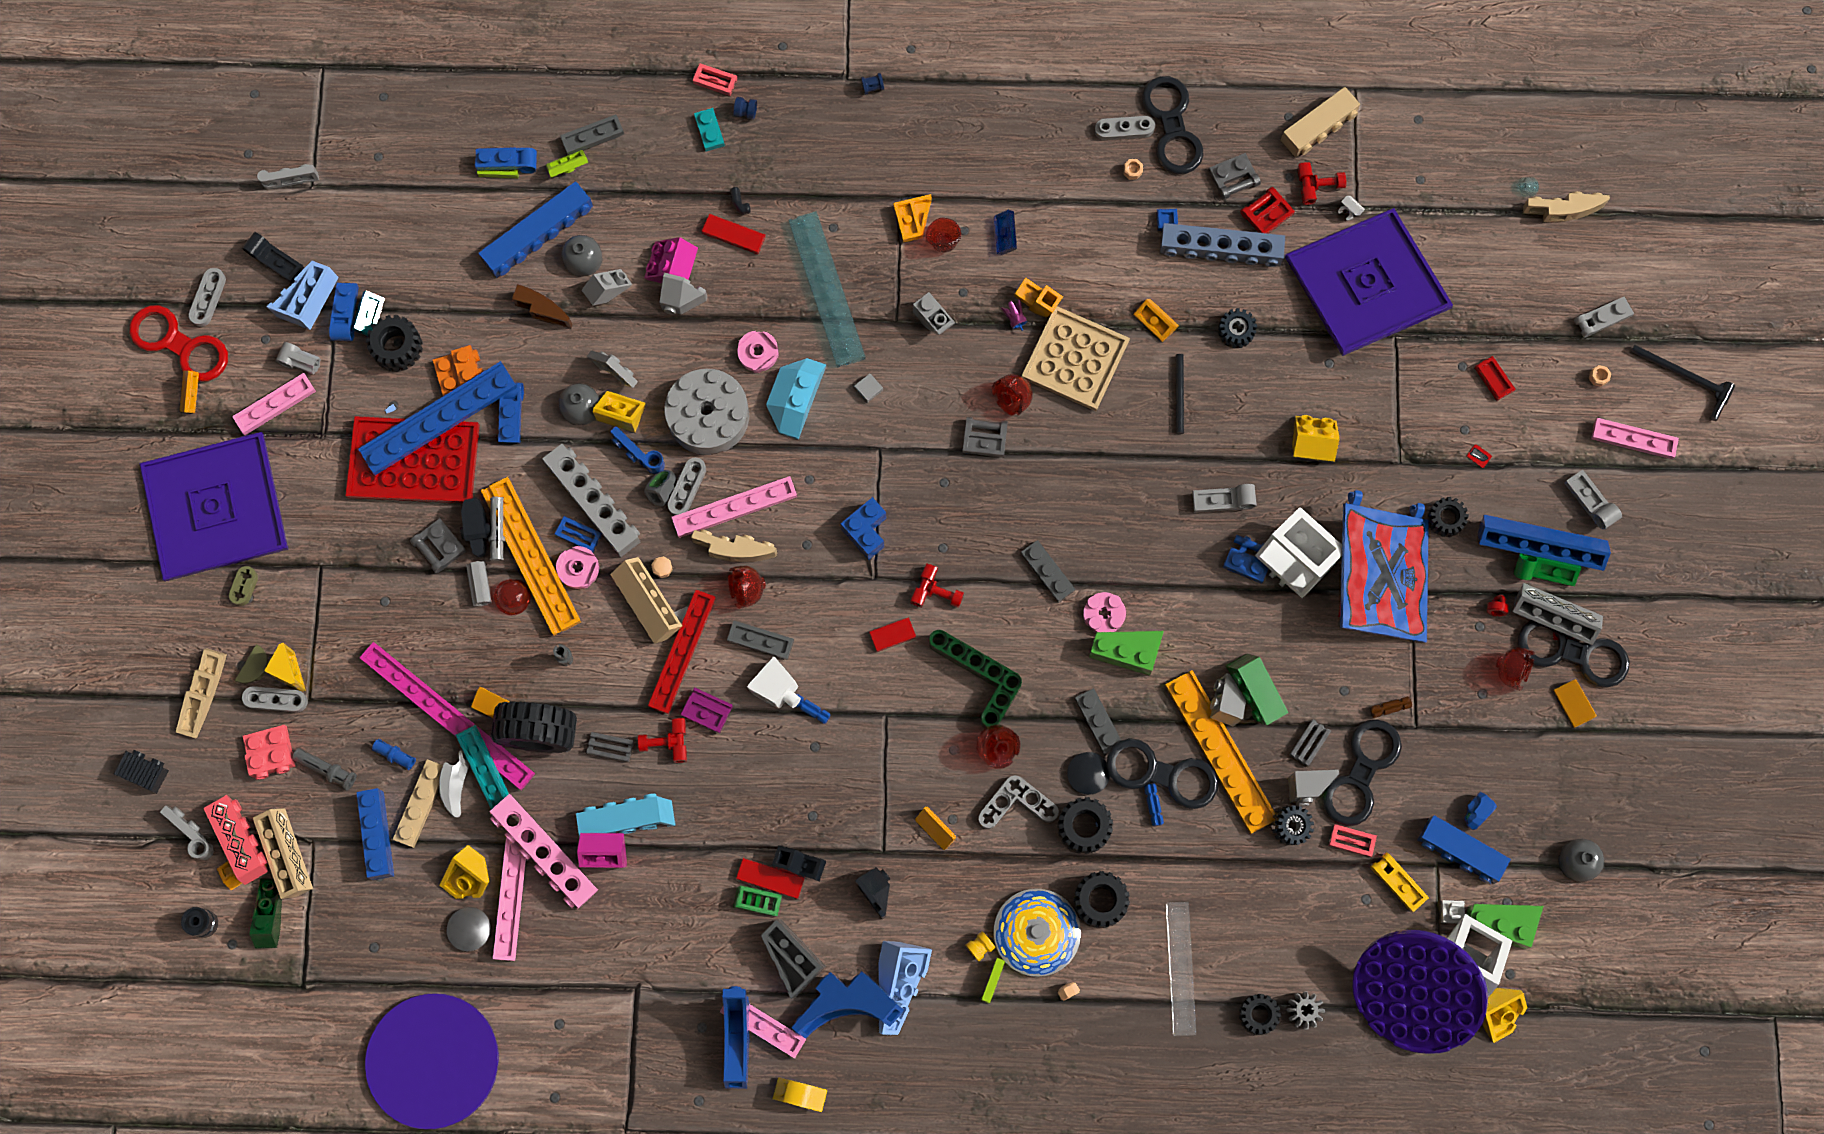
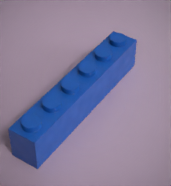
M575 181L480 251L481 260L496 278L507 274L512 266L523 262L528 254L539 250L543 243L549 239H554L562 229L570 227L578 217L589 213L593 207L590 197Z
M1483 515L1478 530L1480 545L1602 571L1605 570L1611 554L1607 540L1489 515Z

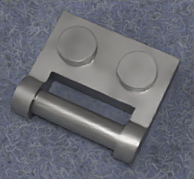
M1246 153L1209 167L1208 170L1223 200L1229 198L1231 194L1251 186L1257 187L1261 185L1260 178L1255 173ZM1247 175L1249 177V179L1234 184L1230 187L1225 186V184L1245 177Z
M967 417L963 453L1004 458L1008 421H1001L1000 423L973 420V417ZM972 428L1000 431V435L971 432Z
M440 518L410 540L411 544L414 547L417 546L430 562L431 568L435 573L442 571L466 552L465 548ZM429 538L444 556L442 560L439 561L424 543L426 539Z

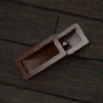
M517 284L512 298L515 306L530 310L532 319L572 328L570 318L552 300L537 291Z

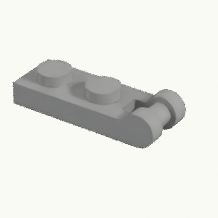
M304 164L298 168H282L279 171L270 173L262 170L258 172L257 178L265 189H274L318 181L319 175L314 165Z
M1622 297L1589 313L1578 316L1574 319V322L1577 326H1580L1582 330L1580 333L1585 338L1632 317L1634 312L1626 298ZM1587 321H1590L1592 326L1589 327Z

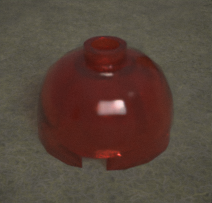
M1005 375L992 385L993 396L996 394L999 399L996 403L1004 412L1011 416L1022 414L1032 402L1033 393L1031 385L1027 379L1019 375Z
M750 566L730 568L729 571L733 572L732 575H728V585L731 598L733 599L736 596L738 603L735 606L741 609L752 606L760 601L763 589L766 588L764 577H761L758 571Z
M1515 647L1506 651L1504 656L1500 655L1496 662V667L1499 668L1498 675L1500 680L1506 686L1521 691L1523 689V686H1520L1522 680L1527 682L1531 673L1534 659H1530V657L1535 655V652L1526 648Z
M991 725L980 733L976 749L978 756L985 764L995 769H1003L1013 763L1012 759L1015 755L1018 756L1021 743L1019 736L1012 729L1003 725Z

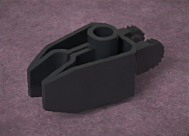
M478 498L464 499L461 509L463 527H460L462 540L465 539L466 542L470 543L472 553L476 557L482 558L487 551L485 541L490 537V523H487L486 511Z

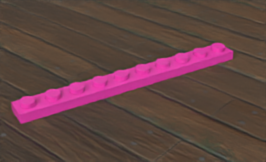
M375 642L360 656L362 661L454 736L475 725ZM477 726L498 772L522 791L535 773L501 745L494 743L492 738Z

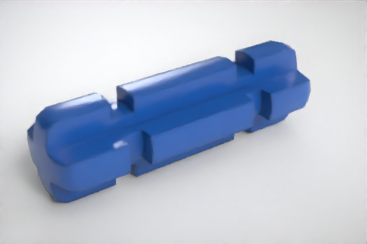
M796 694L801 698L796 706L797 708L800 707L803 712L813 718L817 717L818 721L823 724L827 723L831 716L829 712L822 711L819 706L807 699L804 700V697Z
M1148 784L1144 787V790L1148 796L1146 799L1149 813L1152 815L1151 823L1152 826L1163 825L1164 820L1163 816L1160 815L1162 811L1159 797L1156 795L1157 788L1155 784Z

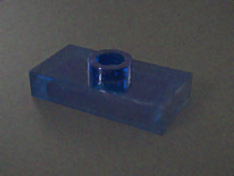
M1008 209L994 216L997 254L1000 255L1017 249L1014 211Z

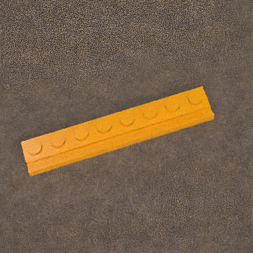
M506 477L490 485L488 488L482 489L481 492L490 510V497L504 498L503 536L552 634L555 636L581 623L510 479ZM496 510V522H497V524H498V510Z
M1193 670L1165 684L1168 693L1210 766L1215 771L1217 778L1250 835L1275 821L1273 815L1276 813L1222 722L1210 718L1212 711L1210 709L1211 701Z

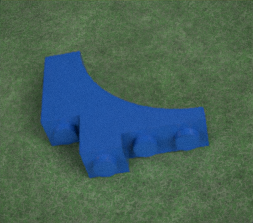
M862 971L852 979L849 986L829 972L828 975L820 980L819 985L815 988L821 993L820 996L815 998L806 1012L796 1019L792 1029L806 1039L813 1031L826 1022L847 1015L870 1016L881 1020L890 1027L903 1013L904 1009Z
M731 986L728 989H723L722 996L725 1032L724 1086L725 1088L747 1089L750 1042L748 1030L749 996L746 995V989Z

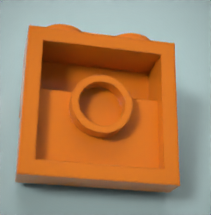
M471 345L452 350L449 355L433 359L443 396L484 372L477 364L480 361L477 349L473 350Z

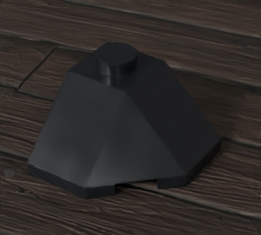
M875 867L856 879L855 882L856 886L883 920L887 912L890 889L888 881L890 877L883 869L879 871Z

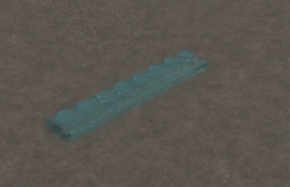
M817 211L799 216L793 220L789 219V225L837 368L842 365L865 360L866 357Z

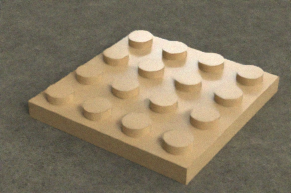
M1057 306L1042 332L1021 379L1097 411L1130 338Z

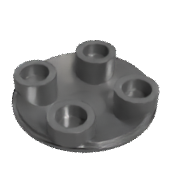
M473 907L458 910L451 916L447 924V936L451 944L457 949L466 952L482 947L491 934L488 917L484 912Z

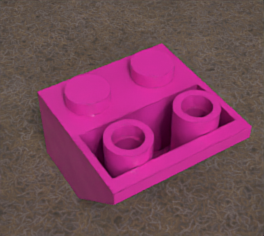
M680 237L655 241L649 263L646 266L644 279L662 283L664 273H668L689 280L698 247Z
M580 833L577 850L579 867H627L624 833Z

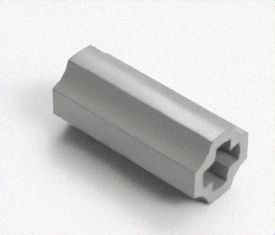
M471 562L466 567L473 606H487L492 603L485 562Z

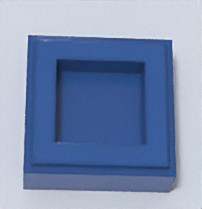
M1157 209V231H1162L1164 223L1178 224L1177 209Z

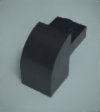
M778 845L772 866L805 879L808 878L820 882L826 860Z

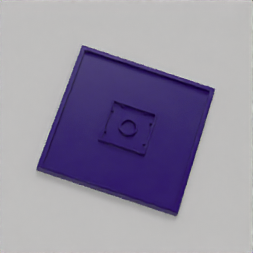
M1394 208L1290 252L1285 256L1342 356L1453 307L1452 302Z
M262 432L139 463L162 579L165 582L289 550L266 442Z

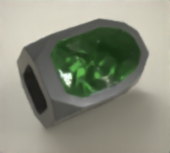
M663 470L649 481L644 492L651 503L656 506H664L667 503L676 483L675 474L670 470Z

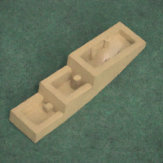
M208 648L203 650L199 669L195 670L190 691H186L176 733L193 738L198 737L215 695L227 654Z

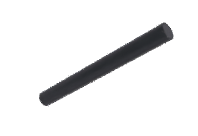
M1176 354V434L1181 435L1184 434V355Z

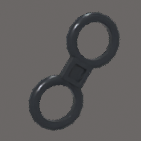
M1159 76L1152 79L1145 86L1142 93V102L1146 111L1153 117L1161 120L1165 134L1159 140L1156 147L1157 159L1160 165L1167 171L1174 174H1187L1194 171L1201 164L1204 156L1203 146L1199 138L1193 133L1186 131L1182 114L1186 111L1189 104V92L1180 80L1171 76ZM1161 85L1172 86L1181 96L1180 105L1171 111L1159 110L1151 102V92ZM1174 139L1187 140L1195 149V158L1186 165L1173 164L1165 155V146Z
M1533 620L1526 623L1518 634L1520 653L1528 662L1535 666L1549 667L1563 660L1580 666L1581 672L1588 682L1598 687L1606 688L1621 683L1629 672L1630 661L1627 652L1619 643L1612 639L1599 638L1595 640L1593 645L1584 644L1569 639L1566 634ZM1545 627L1555 633L1559 646L1554 656L1540 658L1530 651L1527 637L1532 629ZM1605 647L1616 653L1620 661V669L1617 675L1606 679L1598 677L1591 671L1588 663L1589 655L1595 648Z
M1378 719L1367 720L1360 724L1353 732L1351 748L1356 761L1349 775L1339 776L1334 779L1325 789L1323 796L1324 809L1328 816L1336 823L1345 826H1355L1366 821L1371 815L1374 797L1369 784L1376 770L1385 769L1395 763L1400 756L1402 748L1398 732L1388 722ZM1377 728L1389 735L1392 740V751L1386 759L1375 761L1363 754L1360 740L1365 731ZM1350 784L1361 790L1364 795L1365 805L1359 815L1346 817L1336 811L1333 806L1332 797L1337 787Z
M1128 738L1119 741L1111 748L1107 756L1106 767L1109 776L1117 785L1133 790L1142 788L1149 782L1168 787L1171 797L1184 808L1199 809L1205 807L1213 801L1218 790L1216 773L1208 763L1195 758L1181 760L1175 766L1157 761L1155 753L1150 746L1139 739ZM1128 747L1141 750L1148 761V769L1145 775L1135 781L1126 780L1121 777L1115 766L1118 753ZM1188 767L1201 769L1209 780V789L1206 795L1196 801L1183 797L1177 788V778L1180 772Z

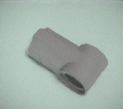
M284 342L275 361L290 369L294 367L314 375L320 367L321 359L318 356L302 351L291 343Z

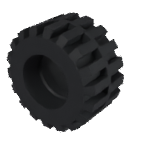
M388 315L385 316V320H382V318L378 319L379 323L377 325L373 323L371 325L373 330H368L367 333L369 338H366L368 351L379 366L385 367L388 371H391L392 368L395 372H399L400 368L407 370L408 365L413 366L415 364L414 360H419L421 357L419 352L423 350L421 346L423 342L420 334L413 323L409 322L405 317L400 318L399 315H394V318H391ZM391 337H405L404 344L398 350H385V344Z
M1085 797V799L1077 798L1075 801L1069 802L1062 810L1057 824L1058 835L1062 839L1061 842L1066 844L1069 850H1074L1078 854H1090V852L1098 851L1109 840L1113 831V819L1110 817V811L1106 810V806L1098 803L1099 800H1091L1090 797ZM1088 814L1096 820L1098 829L1094 836L1083 838L1075 833L1072 823L1077 815Z
M1099 871V873H1091L1079 883L1074 893L1073 903L1075 904V911L1079 914V918L1086 922L1085 924L1092 925L1094 928H1108L1119 922L1126 914L1130 903V895L1126 890V884L1120 881V877H1115L1110 872L1104 873V871ZM1097 887L1108 889L1114 897L1113 907L1105 913L1095 911L1089 903L1090 892Z

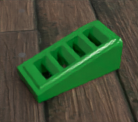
M740 885L736 890L733 908L777 917L782 895ZM747 893L745 904H742L743 894ZM752 894L756 895L754 906H750ZM761 896L765 897L763 908H759ZM773 898L772 908L768 910L769 899Z

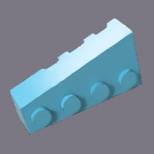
M647 794L641 800L629 798L623 800L622 804L616 805V802L603 804V808L596 809V807L583 808V812L576 813L579 838L580 833H616L619 831V833L629 834L635 833L636 828H639V830L657 829V824H664L667 827L675 826L672 800L658 797L656 794Z

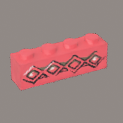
M225 795L204 807L205 813L236 878L246 885L267 873L268 870L265 865L268 863L267 859L257 849L259 843L256 837L250 834L248 830L251 828L248 820L240 814L242 807L239 802Z

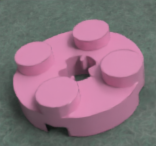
M751 331L745 334L739 341L738 358L746 369L754 373H760L771 368L777 361L779 356L777 342L769 333ZM755 347H758V349L759 347L763 348L761 355H754Z
M576 546L568 551L565 550L559 556L556 570L558 577L566 586L573 589H585L596 580L599 573V563L592 551L585 547ZM577 563H582L581 567L583 568V570L581 572L579 571V573H575V570L572 568V566L574 564L577 565Z
M1102 592L1088 599L1084 607L1083 618L1085 624L1095 633L1116 632L1125 621L1126 609L1119 596ZM1106 609L1110 612V616L1108 615L1107 619H1103V616L1099 615V610Z

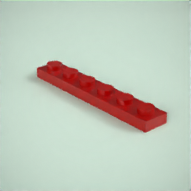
M695 590L683 619L682 627L678 631L648 704L649 708L669 715L716 600L715 596Z

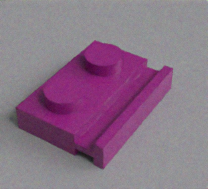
M694 687L681 716L720 734L733 705Z

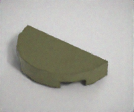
M258 644L254 647L235 679L236 682L242 684L252 683L260 680L266 674L264 670L269 663L266 651Z

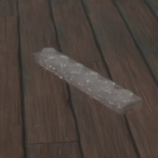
M1167 902L1173 1036L1196 1035L1189 902Z

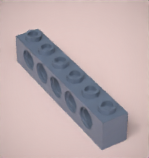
M1164 223L1161 233L1160 253L1169 257L1181 255L1189 259L1201 257L1209 261L1220 259L1229 263L1240 261L1248 265L1259 263L1266 264L1268 267H1276L1278 265L1281 266L1284 259L1285 235ZM1177 240H1184L1187 244L1181 245ZM1198 242H1204L1207 246L1201 247L1198 245ZM1218 244H1224L1227 248L1221 249L1218 247ZM1238 246H1244L1247 250L1241 251ZM1258 248L1266 249L1267 253H1261Z

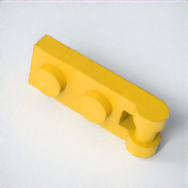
M1386 852L1381 856L1382 859L1378 863H1373L1370 868L1409 911L1413 913L1429 897L1395 859ZM1387 866H1390L1392 869L1389 874L1384 871Z

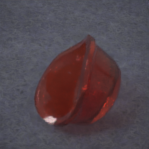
M943 217L934 220L926 231L927 242L936 251L942 253L954 250L961 239L959 225L949 218Z
M516 579L502 581L494 591V602L497 608L507 615H518L524 612L531 600L529 587L524 582Z

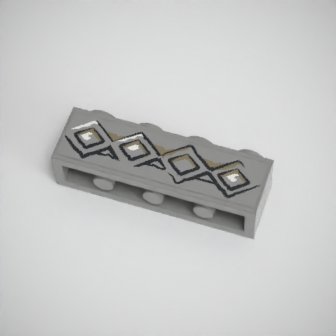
M1523 583L1515 597L1514 613L1593 645L1602 630V615Z

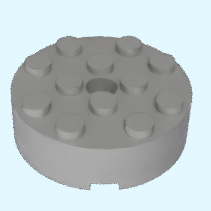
M699 369L685 374L671 387L665 401V417L672 436L683 448L696 454L711 455L721 451L725 452L741 440L749 423V407L743 388L732 376L716 369ZM712 410L711 414L703 415V411Z

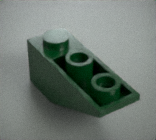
M274 878L260 879L249 933L255 949L277 948L281 930L282 899L280 898Z

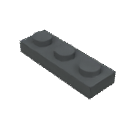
M615 114L560 135L567 154L570 155L624 135V131Z
M1038 540L1021 551L1023 558L1058 603L1075 592L1073 585Z
M733 621L727 642L788 660L794 639Z
M1093 688L1075 697V701L1103 755H1106L1121 739Z

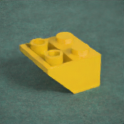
M1309 415L1295 416L1292 444L1293 457L1335 462L1339 445L1337 421L1331 418H1313Z

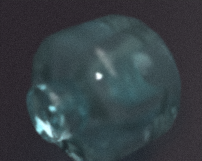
M1522 177L1519 183H1517L1516 189L1520 191L1523 197L1535 196L1538 192L1539 184L1533 177Z

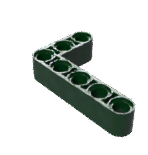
M943 630L933 631L929 637V646L934 652L997 688L981 716V725L985 730L993 731L997 729L1020 691L1022 685L1020 675ZM942 637L945 642L942 645H935L933 639ZM958 647L962 649L963 653L960 656H955L951 653V650ZM972 658H978L981 664L974 667L969 661ZM989 669H997L999 675L991 677L988 674ZM1014 679L1018 685L1015 688H1010L1007 686L1006 681ZM998 697H1004L1007 700V704L999 706L995 700ZM993 715L997 721L994 724H988L985 721V717Z

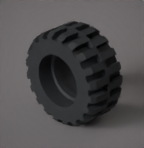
M521 701L502 702L494 709L491 738L498 745L518 750L547 753L568 752L574 745L577 717L574 712L568 709L548 704Z

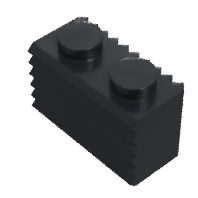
M133 750L132 753L125 751L113 774L157 794L169 770L163 768L165 763L154 758L150 762L144 759L145 754Z

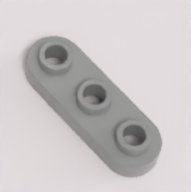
M1149 116L1101 119L1096 123L1095 135L1100 140L1146 138L1153 134L1155 122ZM1146 123L1148 124V127L1142 126V124ZM1125 124L1128 128H1123L1122 125ZM1107 126L1109 129L1104 130L1102 127Z
M210 268L204 273L191 306L189 318L198 327H203L210 323L224 288L226 277L218 268ZM215 278H219L216 283H213ZM211 296V300L206 301V298ZM204 315V318L199 320V317Z
M695 457L686 462L668 501V508L672 515L676 516L689 511L706 473V465L702 459ZM694 467L700 468L696 473L692 471ZM689 485L691 486V489L689 491H685L684 487ZM677 504L683 505L679 510L675 508Z
M249 687L242 694L243 703L251 709L297 713L303 711L308 704L306 695L299 690ZM258 695V700L252 702L253 696ZM279 697V702L274 704L273 699ZM296 699H300L299 705H294Z

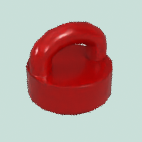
M1503 595L1494 597L1492 602L1487 604V613L1498 617L1507 615L1509 605L1506 604V598Z

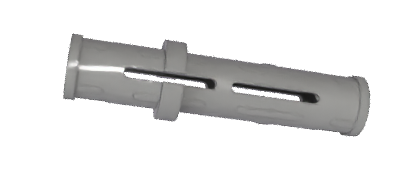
M490 497V537H488L491 552L490 560L503 561V542H505V537L503 536L504 498ZM496 510H498V526H496ZM496 532H498V548H496Z

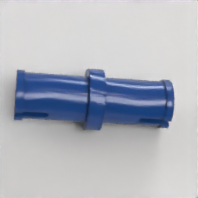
M381 739L376 740L372 746V751L386 757L387 761L391 763L395 762L405 767L407 770L412 769L416 762V758L402 752L397 746L393 747L385 743Z

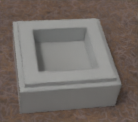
M868 374L854 386L867 403L883 391V387L871 374Z

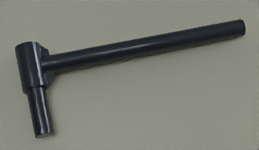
M1634 344L1631 349L1632 353L1715 392L1717 403L1709 418L1712 421L1718 420L1724 406L1727 405L1735 388L1733 383L1726 381L1717 385Z

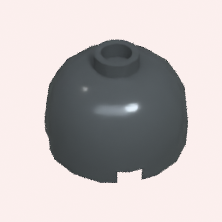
M587 235L571 237L562 248L561 258L564 267L575 276L592 275L599 270L602 264V251L599 244Z
M582 383L572 384L565 388L560 395V412L570 424L587 425L596 419L593 414V408L600 398L590 386Z
M1583 838L1566 843L1558 857L1559 867L1567 878L1580 883L1591 881L1604 868L1605 859L1603 851L1593 841Z

